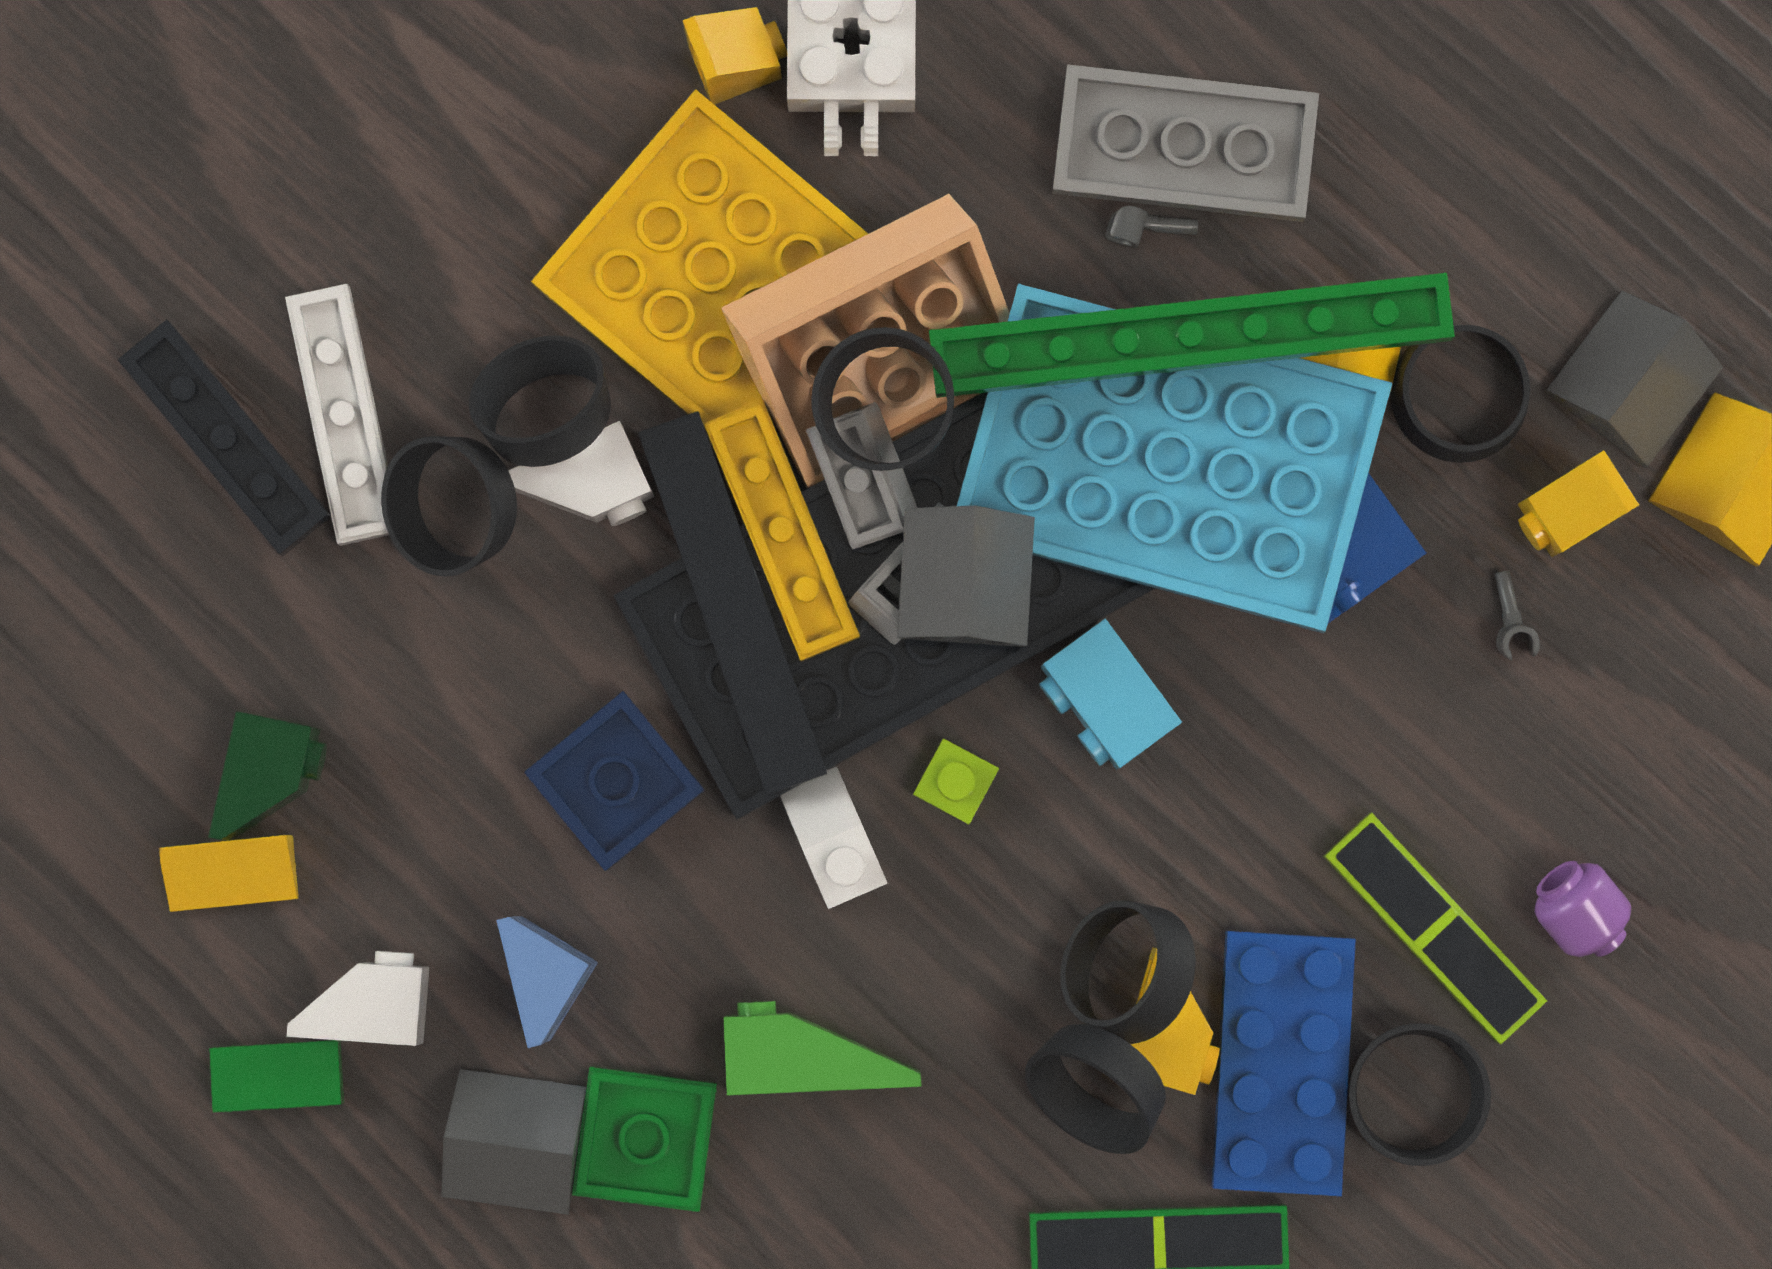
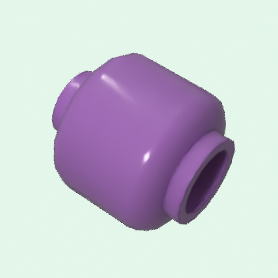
M1568 861L1554 868L1541 880L1536 890L1539 897L1536 900L1534 913L1539 923L1564 953L1576 957H1583L1594 953L1596 956L1601 957L1614 951L1624 941L1626 937L1624 928L1630 920L1631 905L1626 896L1601 866L1592 863L1578 864L1576 861Z

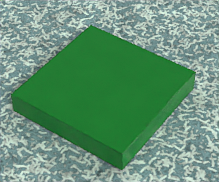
M590 1066L572 1195L700 1212L717 1083Z

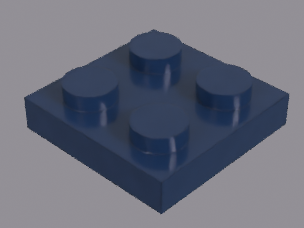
M624 691L524 772L604 871H608L705 791Z

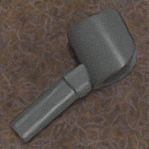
M1125 206L1111 215L1105 237L1116 244L1138 248L1143 230L1153 233L1196 235L1198 220L1158 217V215H1148L1147 211L1136 206Z
M1510 571L1496 573L1494 575L1504 623L1496 637L1498 651L1505 658L1512 661L1509 640L1515 633L1524 632L1527 637L1528 651L1530 655L1535 657L1540 649V639L1532 628L1523 625Z

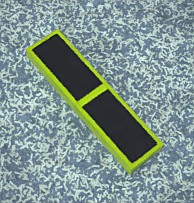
M1373 813L1366 815L1323 856L1497 1044L1501 1045L1547 1002L1543 995Z

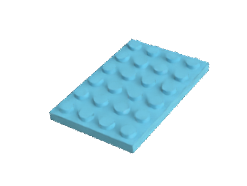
M1018 284L1008 321L1116 309ZM1301 358L988 392L957 506L975 505L1035 517L1034 556L1325 633L1392 382Z

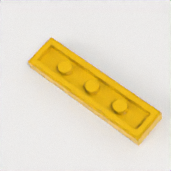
M763 399L705 422L704 427L800 662L860 638Z

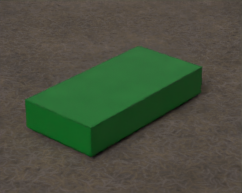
M341 1040L209 1048L213 1113L344 1104Z

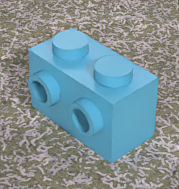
M1106 618L1041 666V669L1048 678L1039 683L1040 687L1060 714H1064L1071 708L1086 728L1077 736L1099 766L1109 760L1116 770L1121 768L1182 723Z

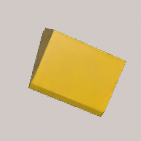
M1713 393L1648 499V502L1755 567L1760 565L1772 545V413L1721 394Z

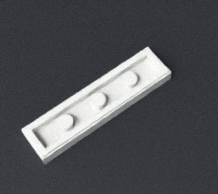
M343 284L285 297L337 544L342 546L388 536L381 507L382 484L388 463L350 286Z

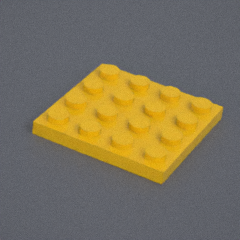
M695 89L531 282L545 296L688 415L699 411L704 425L705 422L762 400L721 308L868 233Z

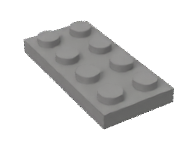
M1067 64L1052 194L1303 222L1307 211L1319 93Z

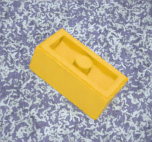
M293 835L159 848L160 864L170 912L299 899Z

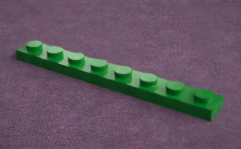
M1447 273L929 330L930 345L940 354L950 372L954 396L1452 341L1455 337ZM933 367L936 398L947 397L944 383L937 370Z

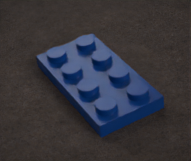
M1225 931L1219 1038L1220 1051L1218 1056L1211 1183L1213 1189L1342 1196L1356 939Z

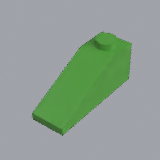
M776 1001L737 1003L738 1015H726L724 1017L727 1095L921 1087L920 1070L790 1012L776 1013Z

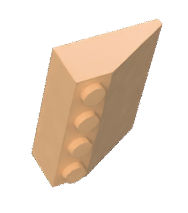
M950 194L721 308L743 361L807 489L825 479L806 429L816 425L811 400L814 379L823 360L836 345L857 332L881 327L897 328L911 332L930 344L929 330L1008 322L1010 315L978 226ZM900 347L876 348L855 358L839 376L832 396L833 418L871 403H877L892 442L941 416L947 410V397L936 398L933 365L921 355ZM981 393L954 396V408Z

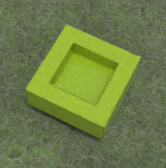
M943 738L913 795L969 825L999 768Z

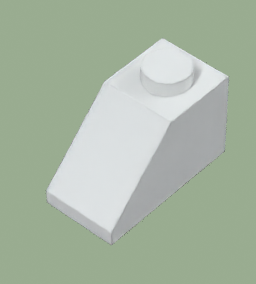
M620 421L605 427L591 445L570 459L548 466H518L509 470L517 493L596 523L608 518L611 526L620 525L642 515L647 511L643 502L655 497Z
M837 766L827 770V775L807 781L780 796L828 909L887 884Z
M375 951L374 963H357L292 1019L287 1026V1037L411 1046L423 1044L429 967L413 966L414 953Z

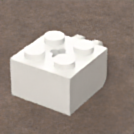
M788 0V111L824 112V156H839V149L842 147V127L839 125V112H864V125L861 127V148L864 150V156H878V112H915L916 0ZM846 34H858L861 40L867 41L869 44H859L860 53L848 55L845 54L844 44L837 42V40L844 39Z

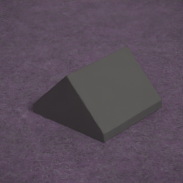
M1621 291L1544 392L1641 466L1647 468L1722 370L1723 366L1685 319Z
M975 505L906 508L897 638L1026 647L1035 517Z
M460 1069L443 1139L441 1197L569 1215L587 1086Z

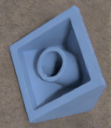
M522 916L496 920L527 1047L531 1048L542 1045L552 1040L598 962Z

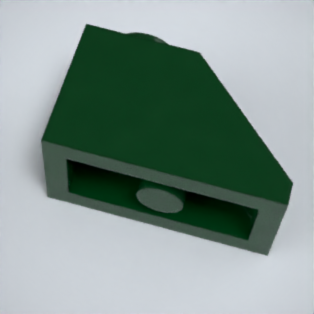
M236 711L208 837L231 841L306 793L309 780L318 781L320 779L325 763L327 744L318 742L321 729Z

